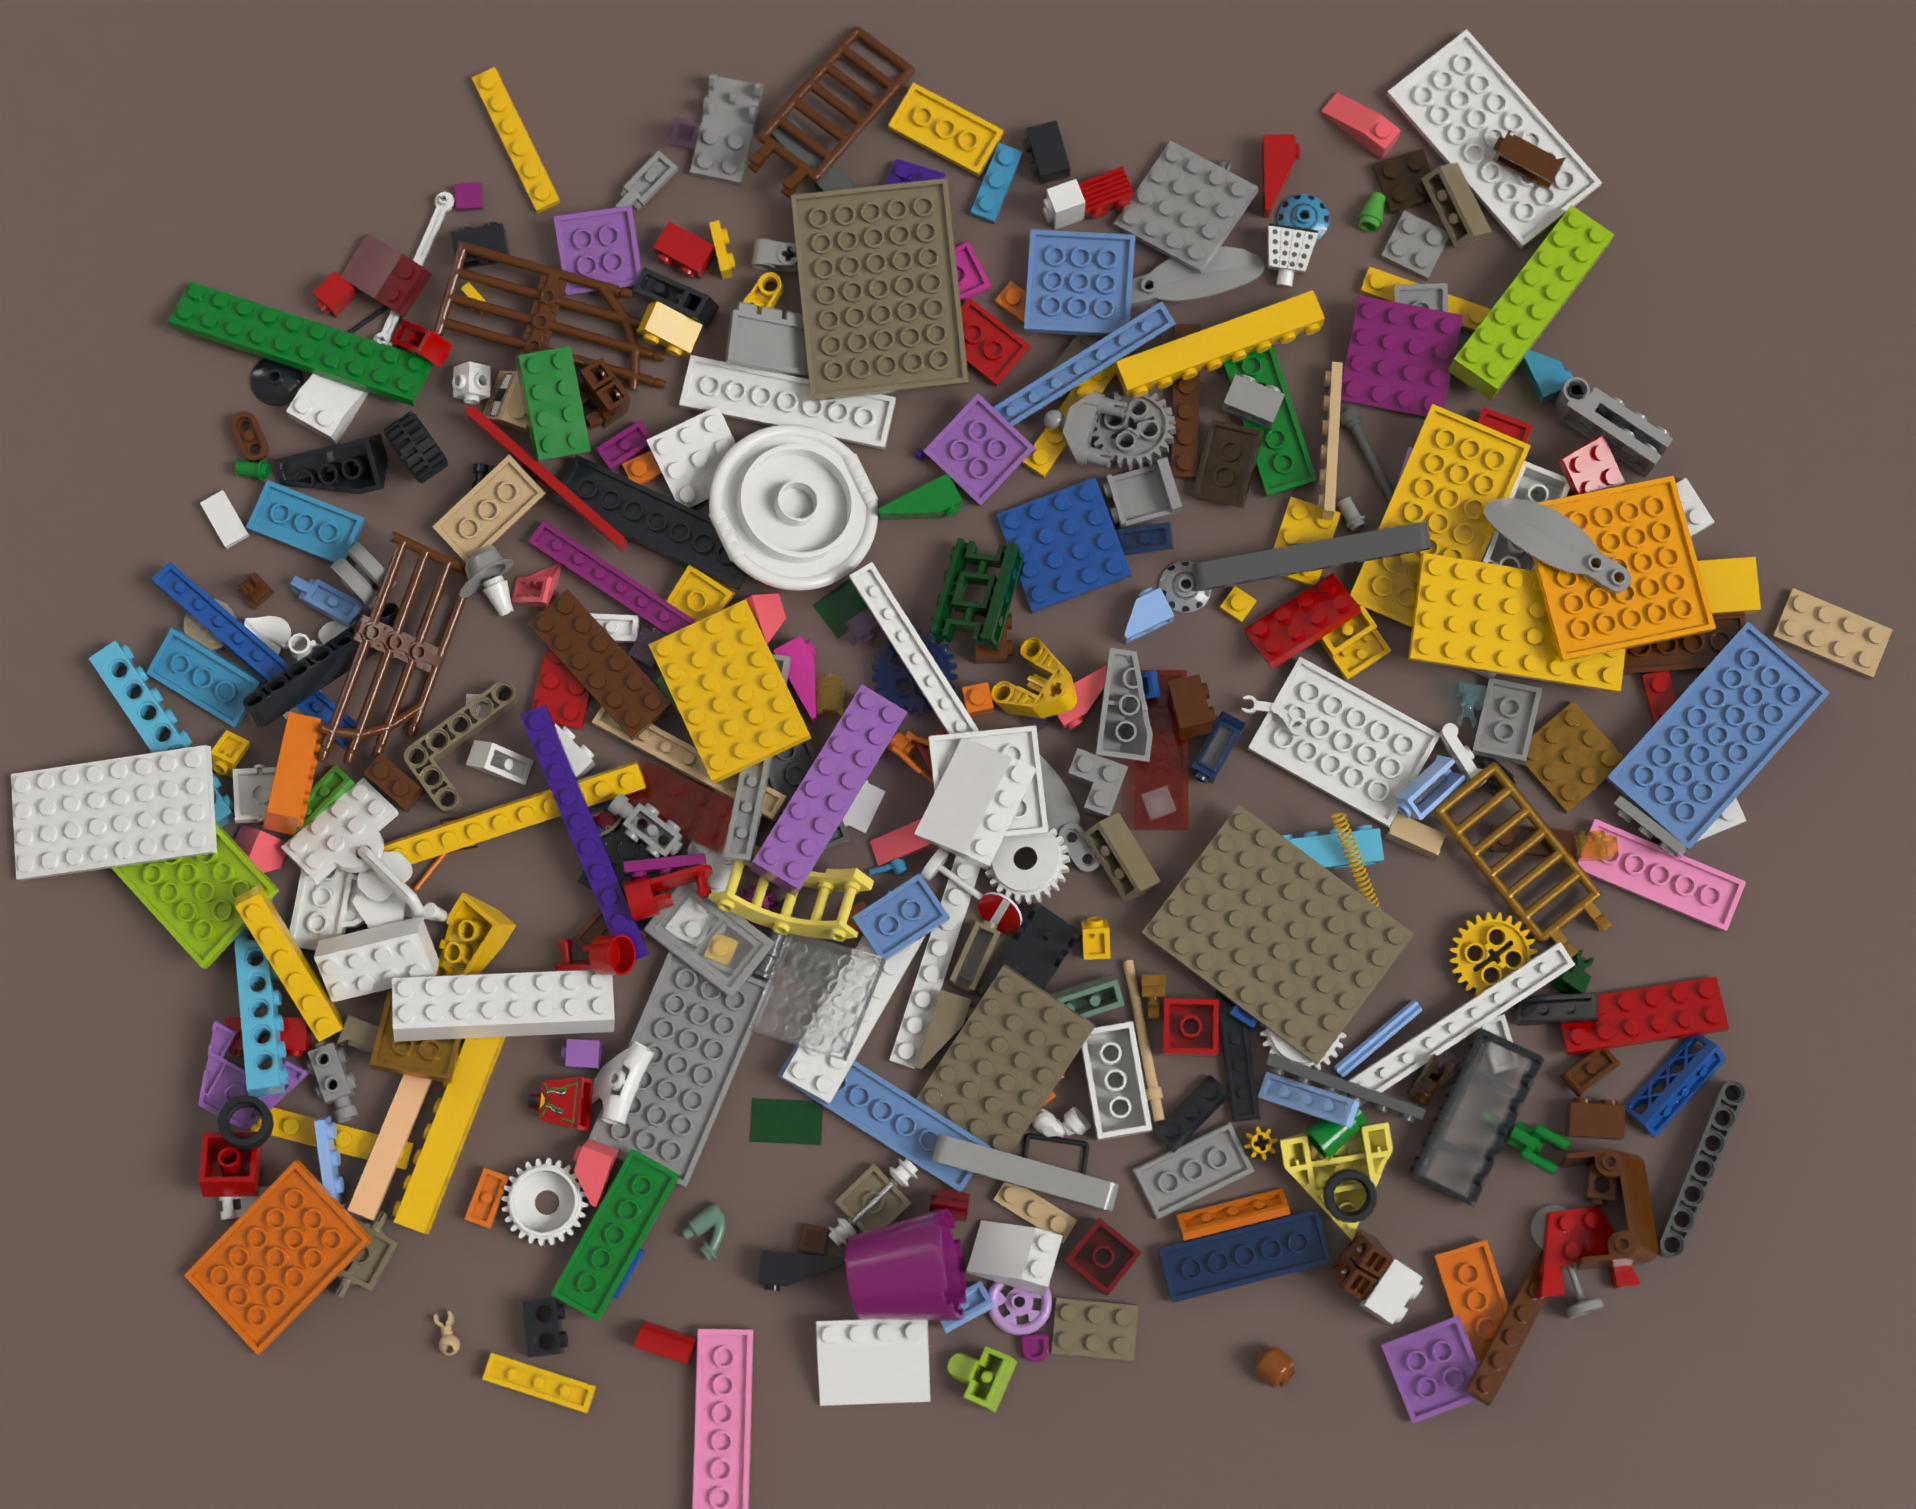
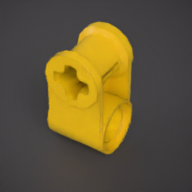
M773 272L764 273L743 302L757 305L756 314H759L761 306L774 308L784 292L780 277ZM770 282L778 285L772 292L764 290L765 285Z

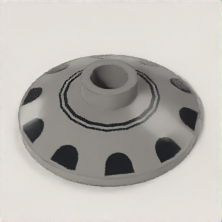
M1191 561L1173 563L1165 569L1159 581V588H1161L1170 608L1179 613H1192L1201 609L1208 602L1212 589L1196 591L1192 564L1195 563ZM1183 581L1190 582L1191 587L1189 589L1182 588L1181 583Z

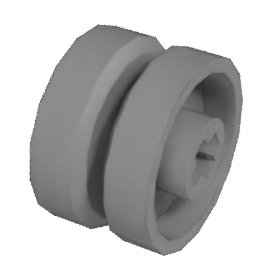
M357 541L348 549V555L357 564L355 567L346 559L340 557L330 567L341 578L340 582L356 599L359 598L369 609H372L378 593L371 586L375 583L379 588L381 587L386 570ZM394 581L392 589L398 585L396 581Z

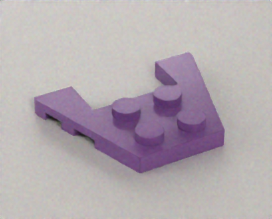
M216 1020L212 1026L213 1033L211 1044H209L208 1060L206 1071H204L198 1106L219 1117L221 1109L228 1101L237 1096L251 1095L246 1087L245 1068L225 1057L239 1032ZM286 1060L283 1067L287 1068L289 1083L285 1084V1093L257 1098L263 1101L268 1109L271 1110L307 1077L310 1071L290 1060ZM244 1107L233 1114L230 1124L246 1132L261 1119V1115L254 1108Z

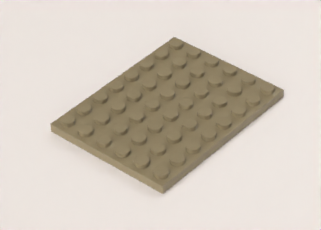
M947 178L791 195L811 401L969 385Z
M1241 805L1236 807L1141 933L1316 1065L1414 936L1413 932Z

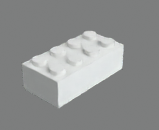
M422 916L319 940L314 955L315 962L332 1002L391 989L392 978L436 976L439 965L438 956Z
M1133 1021L1094 1028L1081 1047L1097 1141L1151 1132L1152 1125Z

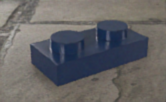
M1170 522L1117 529L1118 539L1125 556L1174 549Z

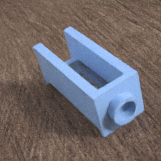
M1437 755L1436 760L1398 795L1393 796L1399 804L1397 808L1403 816L1422 820L1466 780L1463 774L1451 771L1450 767L1455 763L1453 758Z

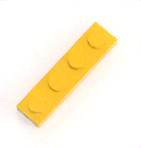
M495 1353L490 1354L482 1380L584 1413L589 1412L597 1387Z

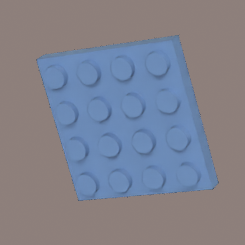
M1031 229L1024 332L1107 336L1128 323L1131 317L1135 235Z

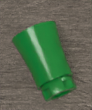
M1358 1108L1351 1128L1323 1119L1305 1130L1304 1133L1321 1156L1329 1161L1339 1148L1360 1130V1127L1367 1122V1119Z

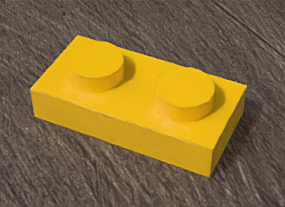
M719 220L709 222L722 279L731 278V268L736 266L732 252L727 253L725 244L730 243L727 229H721Z

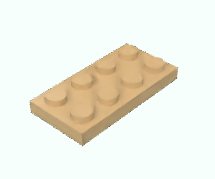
M509 454L432 527L467 562L473 553L493 545L547 493Z
M1792 588L1771 638L1868 679H1872L1893 629Z

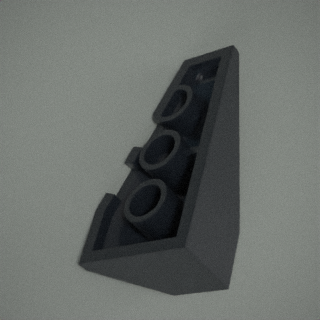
M381 434L274 459L279 481L283 486L316 488L333 492L341 491L357 495L384 489L387 455Z

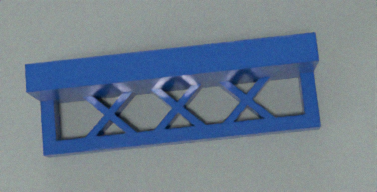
M1703 1035L1688 1037L1625 1105V1114L1640 1123L1645 1132L1655 1138L1727 1059L1718 1045ZM1697 1041L1704 1045L1698 1053L1690 1054L1691 1047ZM1685 1062V1068L1680 1073L1672 1074V1068L1676 1064ZM1667 1082V1087L1663 1092L1654 1094V1088L1658 1084ZM1648 1102V1108L1642 1115L1634 1111L1640 1103Z

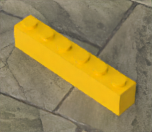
M261 884L237 896L235 908L318 1042L342 1030L343 1017L331 1001L330 996Z

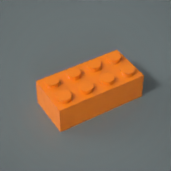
M289 712L263 829L295 835L297 827H303L318 761L317 754L323 738V734L317 732L321 722L320 718Z

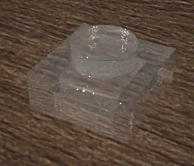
M1167 786L1141 795L1150 821L1176 812Z

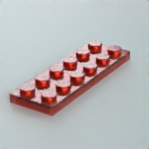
M1140 670V671H1141V673H1142V672L1153 671V670ZM1156 670L1161 697L1146 700L1153 733L1149 762L1134 761V830H1189L1188 738L1182 740L1180 738L1168 694V681L1187 677V670Z

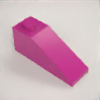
M800 635L773 650V653L775 655L790 656L791 665L788 681L811 722L814 724L818 722L816 670L813 657L817 653L810 640L804 641Z

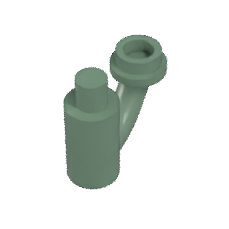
M715 1202L688 1221L690 1225L681 1231L688 1240L695 1234L698 1237L714 1226V1233L710 1244L705 1241L704 1245L700 1247L709 1261L713 1258H718L715 1253L723 1239L726 1227L725 1215Z

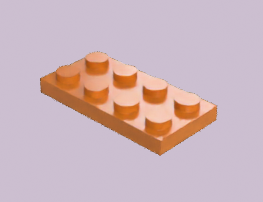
M1487 1239L1433 1256L1452 1316L1460 1315L1477 1360L1483 1356L1509 1306Z

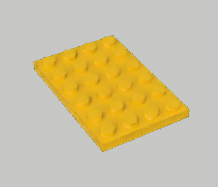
M746 599L648 644L713 784L811 739L809 731Z

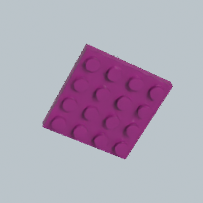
M1359 295L1342 375L1341 400L1421 416H1427L1432 404L1444 408L1451 373L1448 370L1455 358L1463 315Z

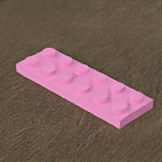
M1597 819L1593 820L1577 859V863L1588 876L1722 932L1728 930L1746 884L1744 880L1684 855L1680 857L1674 853L1673 856H1670L1659 845Z

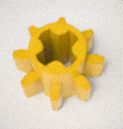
M1256 1127V1135L1253 1136L1249 1133L1245 1135L1250 1139V1143L1246 1144L1244 1149H1251V1159L1257 1154L1261 1155V1159L1265 1161L1266 1152L1276 1153L1271 1146L1278 1139L1270 1138V1128L1265 1133H1261L1260 1128ZM1258 1136H1261L1262 1141L1267 1140L1268 1145L1264 1147V1151L1254 1146Z

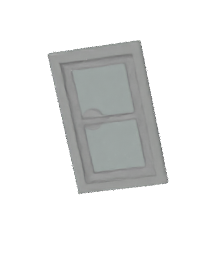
M696 882L679 886L671 894L674 902L673 907L660 910V915L654 916L643 931L732 999L776 943L744 918L732 912L720 910L717 904L708 898L701 899L697 897L696 891L698 888Z

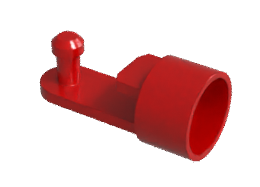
M698 865L652 879L648 875L624 882V890L633 920L638 921L660 915V910L673 907V898L669 893L656 896V893L696 882L698 888L696 891L697 897L701 899L708 898L712 891L708 887L706 878L713 874L712 867L710 865Z
M624 934L599 935L592 943L582 945L583 951H589V960H573L571 946H573L572 940L569 938L560 939L558 941V948L561 951L562 962L555 963L554 969L594 970L595 973L601 976L626 975L633 969L635 964V946L633 941Z

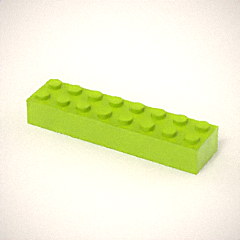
M1571 205L1455 356L1448 372L1492 401L1607 249L1615 234Z

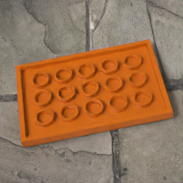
M295 1160L184 1276L257 1355H260L373 1238L300 1160Z

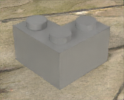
M1077 748L1068 772V779L1091 787L1084 806V813L1103 820L1111 816L1128 766Z

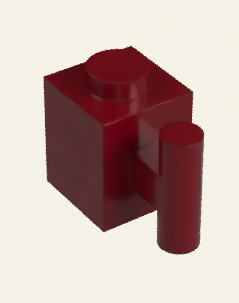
M937 1189V1195L931 1194L929 1211L947 1208L955 1221L967 1222L970 1193Z

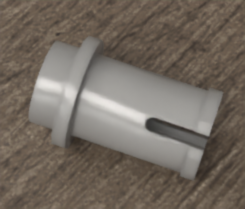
M1346 497L1336 504L1347 522V529L1356 532L1366 525L1364 521L1366 519L1365 516L1360 515L1351 497Z

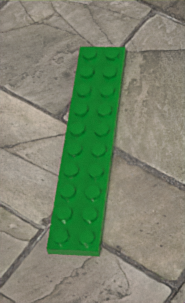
M191 281L168 320L169 327L410 406H414L434 367L432 363L413 353L383 343L380 344L376 341Z

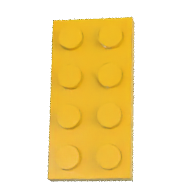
M914 82L888 124V129L977 177L980 176L1004 134V130Z

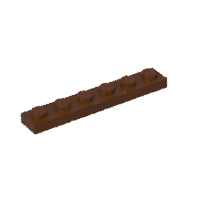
M1176 323L1174 325V340L1201 331V324ZM1200 371L1191 379L1183 380V378L1173 381L1172 416L1175 417L1176 424L1173 426L1176 428V434L1172 435L1174 444H1171V471L1174 479H1196Z
M1543 1249L1537 1251L1464 1390L1486 1406L1491 1405L1547 1299H1538L1537 1296L1538 1288L1541 1285V1275L1539 1274L1540 1265L1543 1264Z

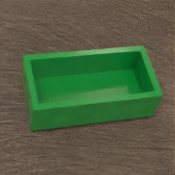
M571 346L521 354L514 357L534 459L536 461H543L590 452L591 449Z

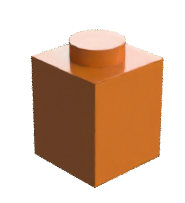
M988 682L962 687L965 709L971 718L994 714Z

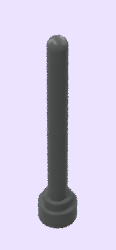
M1357 407L1348 409L1340 414V422L1342 426H1346L1347 430H1351L1389 503L1394 490L1360 426L1361 414Z

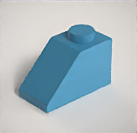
M1531 350L1528 351L1520 362L1539 404L1557 398L1566 381L1573 378L1570 370L1564 368L1561 361Z

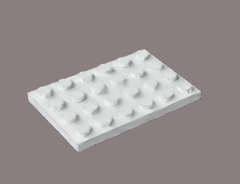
M1299 657L1274 702H1280L1289 713L1302 718L1306 722L1307 728L1299 722L1295 723L1293 729L1300 736H1294L1278 715L1268 712L1247 750L1389 828L1399 811L1397 808L1399 804L1393 796L1398 795L1418 777L1441 734L1306 659Z

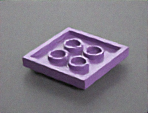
M632 206L553 216L562 270L615 284L619 287L634 286L642 268ZM567 282L565 288L566 295L598 291Z
M977 393L926 447L924 452L982 506L1036 448Z
M1460 1315L1381 1345L1412 1424L1477 1400L1464 1391L1479 1362Z

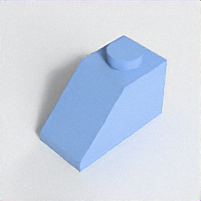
M1149 588L1138 594L1139 598L1135 601L1124 633L1123 640L1125 644L1173 622L1174 614L1161 588L1156 590Z

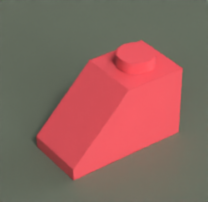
M588 1139L583 1146L579 1145L573 1158V1161L577 1162L574 1172L590 1204L597 1207L604 1198L619 1150Z

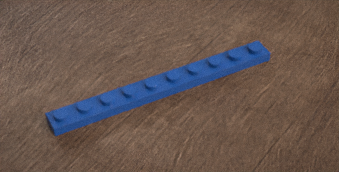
M171 562L151 579L152 584L265 682H268L291 666ZM318 691L295 706V708L303 715L320 718V723L329 724L336 704L321 691ZM345 713L340 727L354 729L356 722ZM336 737L334 742L345 751L348 750L347 746L350 739Z

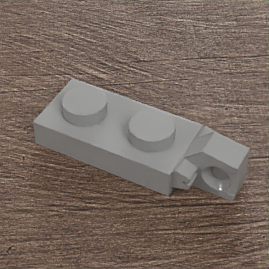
M658 150L623 186L624 190L620 193V196L623 198L615 205L616 208L632 206V208L639 210L678 171V167Z

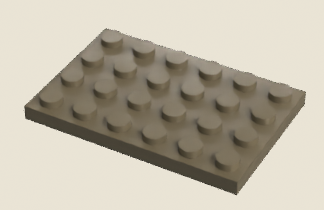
M1004 964L916 1100L985 1142L990 1148L1011 1154L1096 1025Z

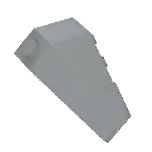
M1109 649L1094 750L1095 755L1119 760L1149 762L1153 733L1150 726L1137 651Z

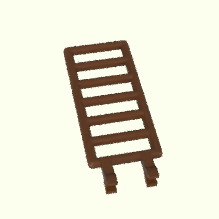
M854 26L758 132L757 140L763 145L749 158L751 163L748 165V168L757 173L773 152L789 163L796 170L782 183L783 189L781 193L787 198L793 195L806 177L813 182H818L915 72L914 67L861 27ZM857 38L902 71L894 81L849 48ZM841 56L845 57L885 87L886 90L877 99L834 66L835 62ZM827 73L871 107L861 116L817 82ZM809 91H812L855 124L847 134L802 101ZM794 108L839 141L831 152L786 119ZM778 126L823 159L815 170L770 137Z

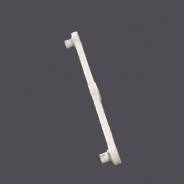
M441 192L435 197V212L413 259L414 262L421 266L424 265L446 212L454 208L455 200L448 192ZM391 310L382 332L376 334L373 341L393 346L390 340L400 315Z

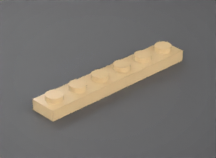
M1332 362L1330 371H1325L1324 386L1329 387L1328 395H1324L1323 411H1327V420L1322 421L1321 435L1326 436V445L1321 444L1320 460H1324L1325 465L1324 469H1320L1319 485H1323V494L1318 495L1317 510H1322L1323 520H1332L1335 513L1343 362Z

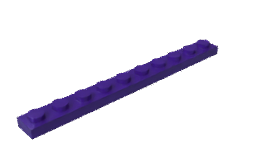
M542 705L521 714L520 717L610 934L627 935L634 943L636 960L650 955L638 924L633 920L627 898L547 705Z

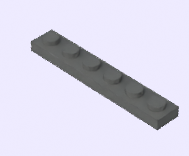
M1267 1052L1264 1063L1270 1065L1269 1071L1283 1076L1285 1071L1296 1075L1294 1080L1310 1085L1311 1080L1322 1084L1320 1089L1335 1094L1337 1090L1347 1093L1346 1097L1359 1101L1361 1104L1363 1099L1373 1102L1372 1108L1388 1113L1389 1108L1399 1112L1398 1117L1414 1122L1415 1118L1423 1119L1426 1110L1423 1107Z

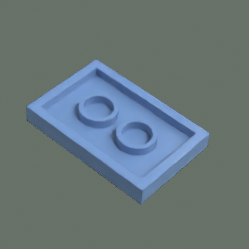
M919 873L854 915L852 920L880 962L884 963L950 920V917Z

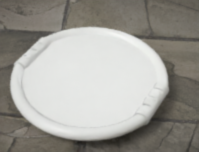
M776 425L747 435L724 455L714 473L710 487L709 517L730 561H733L746 574L755 580L779 589L794 591L813 590L841 580L851 573L864 559L872 545L877 530L879 499L857 454H854L841 441L811 427Z

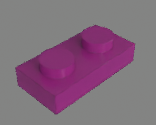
M641 420L598 446L596 450L609 470L614 471L622 463L631 460L650 448L646 439L651 438V435Z

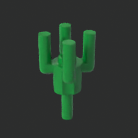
M1486 1111L1481 1121L1497 1129L1501 1118ZM1519 1119L1516 1126H1513L1506 1144L1521 1151L1520 1157L1523 1160L1553 1175L1558 1165L1539 1155L1542 1147L1548 1141L1566 1151L1571 1141L1543 1125L1538 1124L1532 1127Z

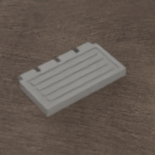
M738 301L736 310L733 309L730 315L725 363L809 379L803 314L786 311L784 319H782V310L761 306L759 314H756L757 305Z

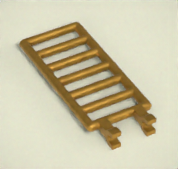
M1496 762L1490 763L1434 808V814L1518 919L1530 930L1529 932L1538 943L1543 944L1550 938L1555 944L1561 942L1572 958L1578 951L1560 931L1584 911L1600 932H1604L1612 926L1610 921L1594 904L1601 898V891ZM1491 776H1494L1503 788L1459 824H1456L1447 811ZM1508 797H1511L1520 810L1476 845H1473L1464 833ZM1528 818L1537 831L1491 867L1481 854L1524 819ZM1545 839L1554 852L1507 888L1498 875ZM1562 860L1571 873L1528 908L1524 909L1515 896ZM1579 881L1588 894L1544 930H1541L1532 918Z

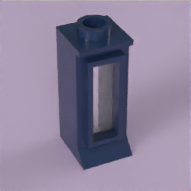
M1221 711L1212 728V733H1209L1190 768V772L1194 773L1193 777L1204 784H1207L1208 781L1212 784L1214 783L1246 723Z

